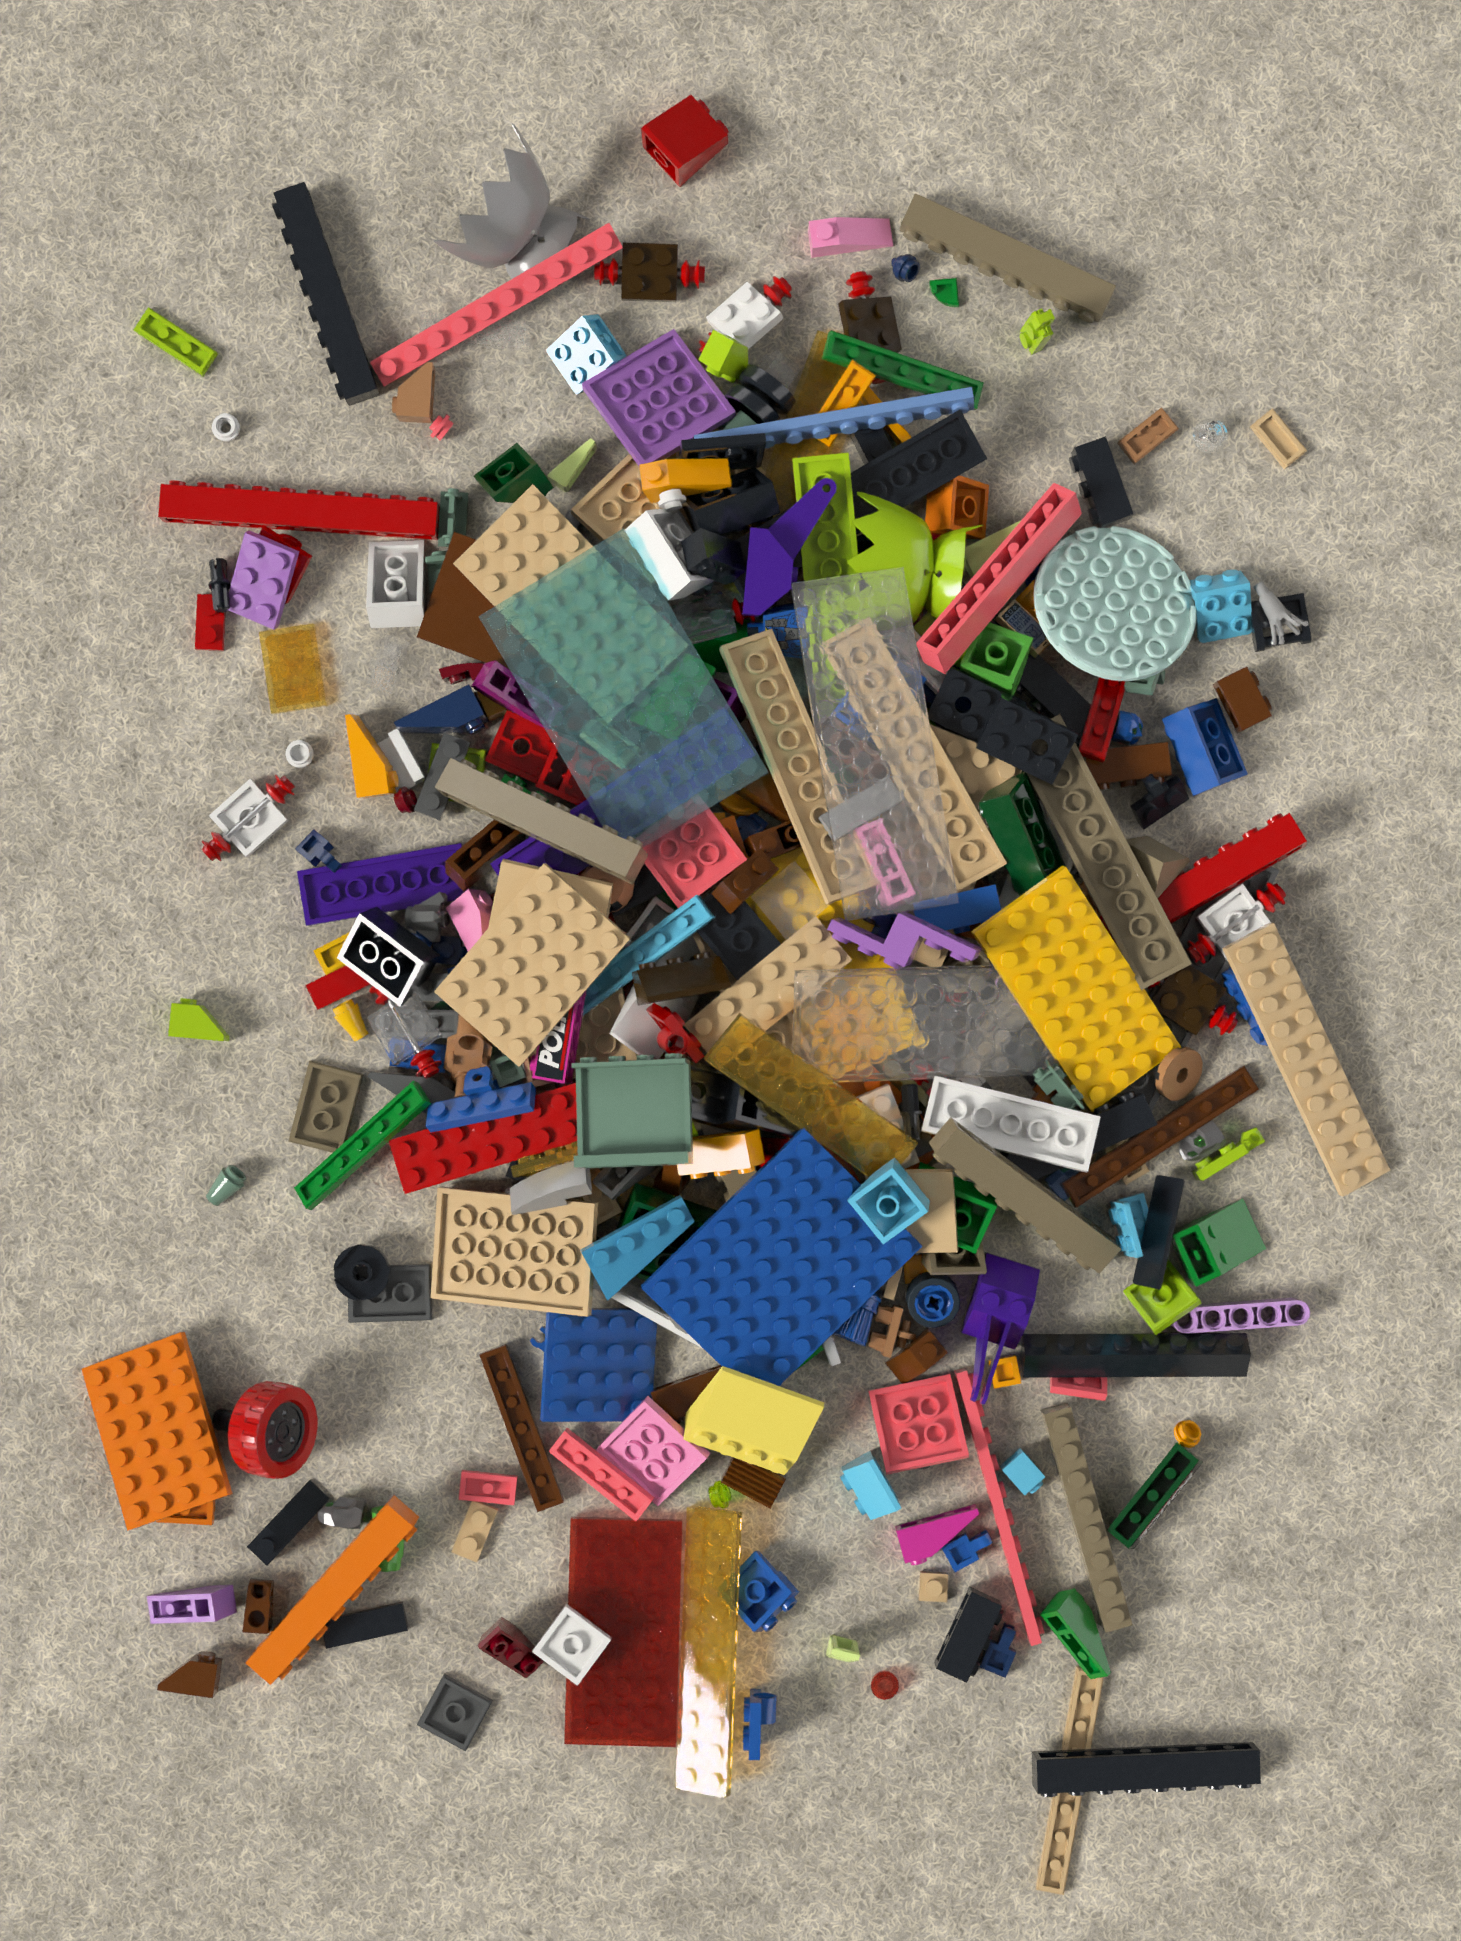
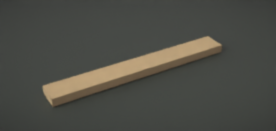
M1076 1666L1061 1750L1091 1749L1104 1677L1090 1680L1079 1666ZM1058 1793L1057 1796L1052 1797L1036 1890L1064 1895L1082 1796Z

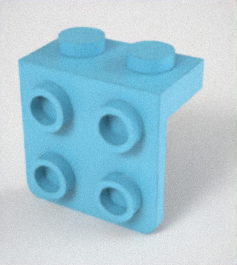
M1226 570L1222 574L1214 576L1200 575L1194 580H1190L1191 595L1197 610V638L1201 643L1248 635L1252 632L1250 582L1241 570Z
M1144 1193L1110 1201L1111 1208L1108 1209L1111 1223L1113 1225L1116 1224L1118 1235L1116 1236V1242L1121 1248L1120 1252L1129 1257H1142L1141 1241L1148 1214Z

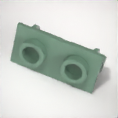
M449 488L448 492L441 491L438 547H449L454 532L466 536L469 493L459 492L458 489Z
M1046 1059L1047 1068L1043 1070L1040 1067L1033 1073L1035 1076L1034 1081L1046 1095L1055 1089L1058 1091L1050 1098L1054 1105L1076 1110L1074 1107L1079 1105L1083 1110L1084 1106L1081 1099L1084 1096L1074 1084L1070 1087L1064 1081L1067 1075L1057 1063L1052 1066Z

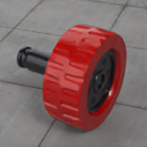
M264 1381L246 1390L238 1400L234 1410L218 1409L213 1414L212 1424L216 1430L228 1432L229 1450L234 1462L240 1469L260 1477L283 1479L296 1473L310 1456L317 1436L318 1418L315 1404L304 1389L287 1383Z

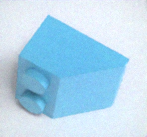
M893 1158L874 1172L847 1200L882 1244H885L926 1214L930 1205V1200L896 1158Z
M871 1451L864 1453L841 1467L844 1474L840 1478L848 1491L854 1490L858 1497L854 1502L862 1516L867 1513L870 1520L901 1509L898 1497Z

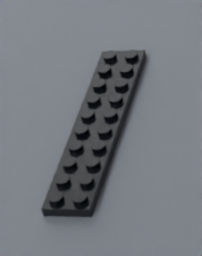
M961 409L851 472L855 519L879 511L872 504L858 496L857 492L882 498L904 508L987 460ZM788 510L757 528L769 529ZM856 527V535H857V534L861 533V531ZM750 532L734 540L740 542L746 569ZM801 549L793 560V567H802ZM746 572L734 581L743 600Z

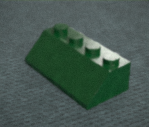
M1022 772L986 792L979 802L980 813L989 825L990 834L1007 863L1004 867L1008 869L1011 876L1012 887L1020 897L1062 865L1066 867V864L1026 772Z

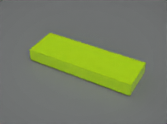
M149 307L133 329L134 332L201 376L205 375L218 355L216 351Z

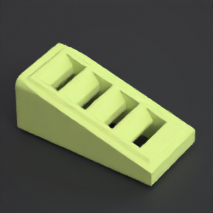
M591 438L547 475L548 480L564 492H568L596 452L597 446L595 441Z
M832 1635L829 1639L826 1656L845 1662L859 1661L858 1643L856 1640Z

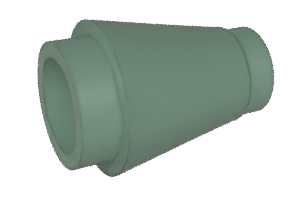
M234 1165L222 1168L209 1192L206 1194V1198L213 1205L219 1206L244 1187L243 1182L246 1180V1176Z

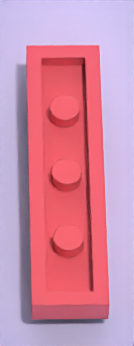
M569 1428L565 1429L548 1451L635 1521L639 1519L655 1498Z

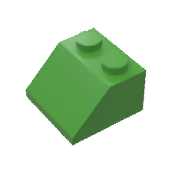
M988 623L968 647L960 663V670L1008 694L1014 695L1023 675L1033 643V637Z

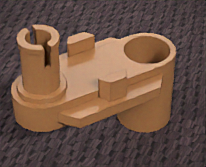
M460 1014L458 1017L457 1034L447 1038L444 1069L452 1074V1081L456 1084L454 1098L467 1096L463 1091L467 1072L471 1069L489 1067L492 1043ZM483 1075L477 1076L474 1081H479V1077Z

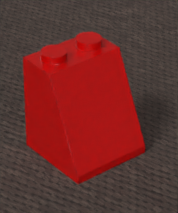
M689 95L641 128L643 148L679 187L728 144L727 133L729 131L721 120L715 121L709 114L708 106L701 99L697 101L692 95Z

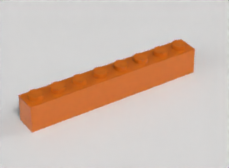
M393 1495L252 1652L246 1664L270 1685L278 1677L283 1680L293 1668L290 1663L295 1658L300 1661L311 1648L307 1644L313 1638L318 1641L328 1629L325 1624L330 1619L336 1621L346 1608L343 1604L348 1599L353 1602L364 1589L361 1586L366 1579L371 1582L381 1571L380 1563L384 1559L389 1562L399 1551L397 1547L402 1539L407 1542L417 1531L414 1525L419 1516Z

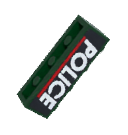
M1176 1442L1107 1531L1128 1549H1135L1202 1465L1203 1461L1186 1447Z

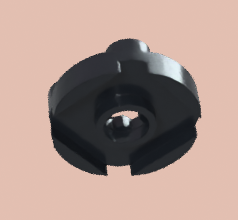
M357 1244L345 1249L334 1263L336 1287L349 1299L366 1300L374 1298L388 1284L391 1267L384 1253L372 1245ZM357 1265L359 1267L365 1265L368 1268L367 1273L369 1276L367 1279L365 1277L356 1278L357 1271L355 1267Z

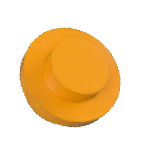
M1191 1420L1180 1421L1174 1427V1435L1181 1445L1193 1448L1200 1441L1201 1430Z

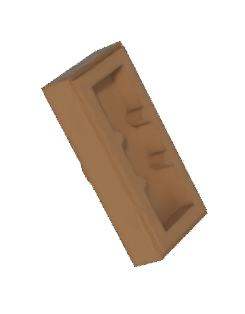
M1161 407L1119 440L1117 444L1135 465L1178 431L1179 428Z

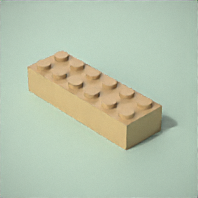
M815 916L731 985V988L726 989L686 1022L684 1026L699 1040L703 1049L721 1069L848 965L852 959Z

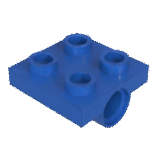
M750 1689V1697H744V1722H749V1725H743V1751H748L749 1760H760L761 1725H769L776 1722L777 1696L772 1693L761 1692V1689Z

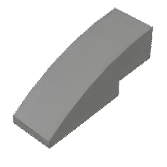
M574 1161L567 1162L538 1172L510 1188L512 1215L567 1205V1199L592 1194L590 1168H575Z

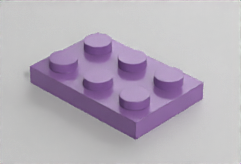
M250 530L245 532L229 590L230 608L228 610L273 630L278 628L299 551Z

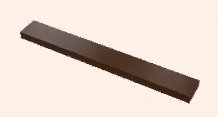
M1241 1066L1157 1120L1156 1126L1134 1135L1091 1163L1087 1173L1079 1171L1060 1183L1074 1208H1077L1250 1096L1259 1088L1246 1067Z

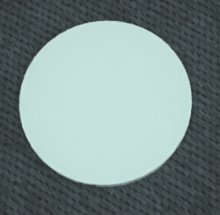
M1093 526L1075 531L1074 534L1063 540L1061 539L1046 555L1035 579L1034 606L1039 624L1045 636L1066 660L1081 670L1097 677L1115 681H1134L1145 679L1164 671L1180 657L1188 646L1195 629L1197 614L1191 595L1190 580L1185 571L1182 572L1175 563L1173 555L1146 535L1117 526H1112L1111 528H1097Z

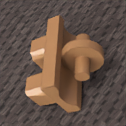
M893 1304V1307H877V1314L874 1320L888 1324L886 1334L871 1331L867 1345L877 1351H881L882 1356L891 1358L896 1336H899L897 1347L905 1348L907 1339L915 1340L916 1334L909 1331L911 1321L903 1319L902 1327L898 1329L903 1313L902 1306Z

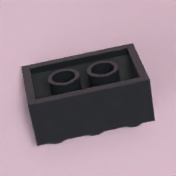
M753 467L732 475V487L685 496L686 502L682 504V507L694 532L700 528L718 535L730 531L739 532L746 529L749 524L769 521L774 515L781 513L773 482L757 468Z
M375 907L359 913L337 958L397 1005L402 1006L429 978L441 955L381 909Z

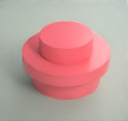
M446 414L444 418L438 415L429 428L433 431L430 435L432 438L436 437L441 441L454 423L449 420V415Z

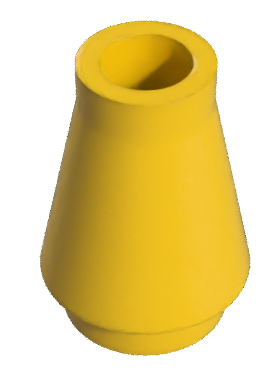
M352 998L332 1009L335 1014L334 1018L348 1032L354 1042L369 1034L358 1003L355 1004Z

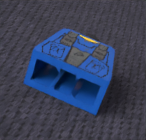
M806 600L770 607L763 613V623H748V637L772 629L783 656L809 659L810 642Z

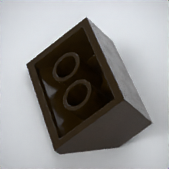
M710 952L693 955L694 960L683 962V957L666 960L667 965L656 967L655 962L640 964L639 970L632 972L638 1006L717 992L731 988V983L720 957H711Z

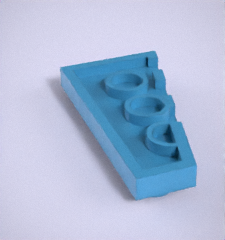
M679 1195L582 1248L580 1251L607 1301L694 1223V1220L682 1197Z

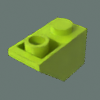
M713 329L698 360L707 365V372L734 383L736 379L740 380V374L748 365V347L732 337Z

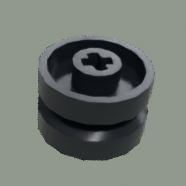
M748 364L740 374L742 385L733 384L725 394V398L737 413L742 410L757 424L781 420L778 414H788L796 404L794 396L782 383L765 370L753 364Z

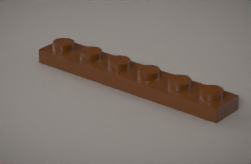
M507 1344L480 1353L482 1364L537 1513L564 1503V1498Z

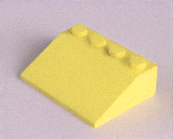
M722 1366L687 1410L683 1440L720 1452L723 1455L740 1459L749 1464L760 1466L774 1473L785 1475L798 1460L824 1409V1402Z

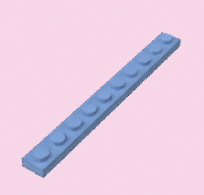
M972 387L697 434L694 435V439L765 433V448H770L780 443H799L803 439H824L832 434H852L861 429H881L885 425L898 423L905 425L913 420L924 418L934 420L942 415L953 414L960 409L965 414L968 411L974 410V396Z

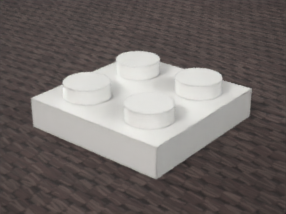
M566 1604L532 1652L578 1686L609 1644L612 1637Z

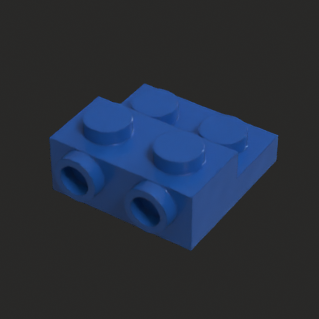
M754 1551L718 1590L754 1633L762 1632L763 1630L765 1632L770 1631L778 1623L776 1616L782 1610L784 1612L789 1611L797 1603L795 1596L799 1593L789 1579L781 1571H777L760 1551Z

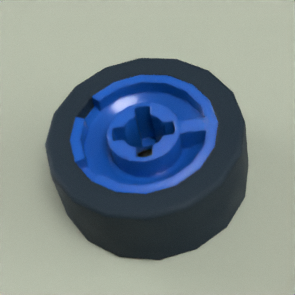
M929 1272L921 1273L911 1281L906 1293L910 1315L917 1323L925 1327L937 1328L947 1325L955 1318L960 1308L961 1300L956 1284L947 1275H930ZM933 1296V1298L938 1300L935 1303H930L929 1297Z

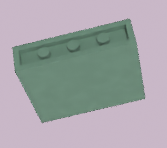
M672 1053L665 1054V1059L654 1060V1055H637V1060L626 1061L625 1056L608 1057V1062H597L596 1057L580 1058V1063H572V1068L576 1069L578 1156H574V1167L582 1169L693 1164L690 1060L682 1058V1054Z

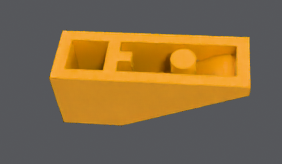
M664 459L639 465L642 491L651 504L660 501L659 494L672 489H680L682 495L689 496L732 487L728 459Z
M353 714L345 715L356 797L371 798L396 793V787L399 784L397 772L393 771V766L360 717Z

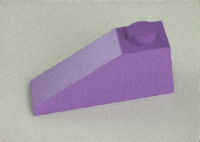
M212 1585L147 1596L151 1624L216 1622L237 1613L233 1585Z

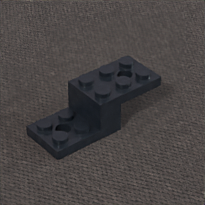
M954 667L948 670L926 714L927 719L975 741L977 749L1052 785L1078 736V732L1028 709L1025 701ZM964 696L971 700L972 705L968 710L960 711L956 708L955 701L959 697ZM1043 739L1047 742L1048 748L1044 753L1038 754L1032 750L1031 746L1035 740Z
M690 1060L691 1087L694 1084L701 1090V1097L699 1099L695 1098L691 1093L692 1121L731 1132L756 1128L792 1138L804 1127L811 1134L817 1085L744 1064L727 1071L699 1062L694 1063ZM783 1100H787L790 1103V1114L784 1112L782 1108Z

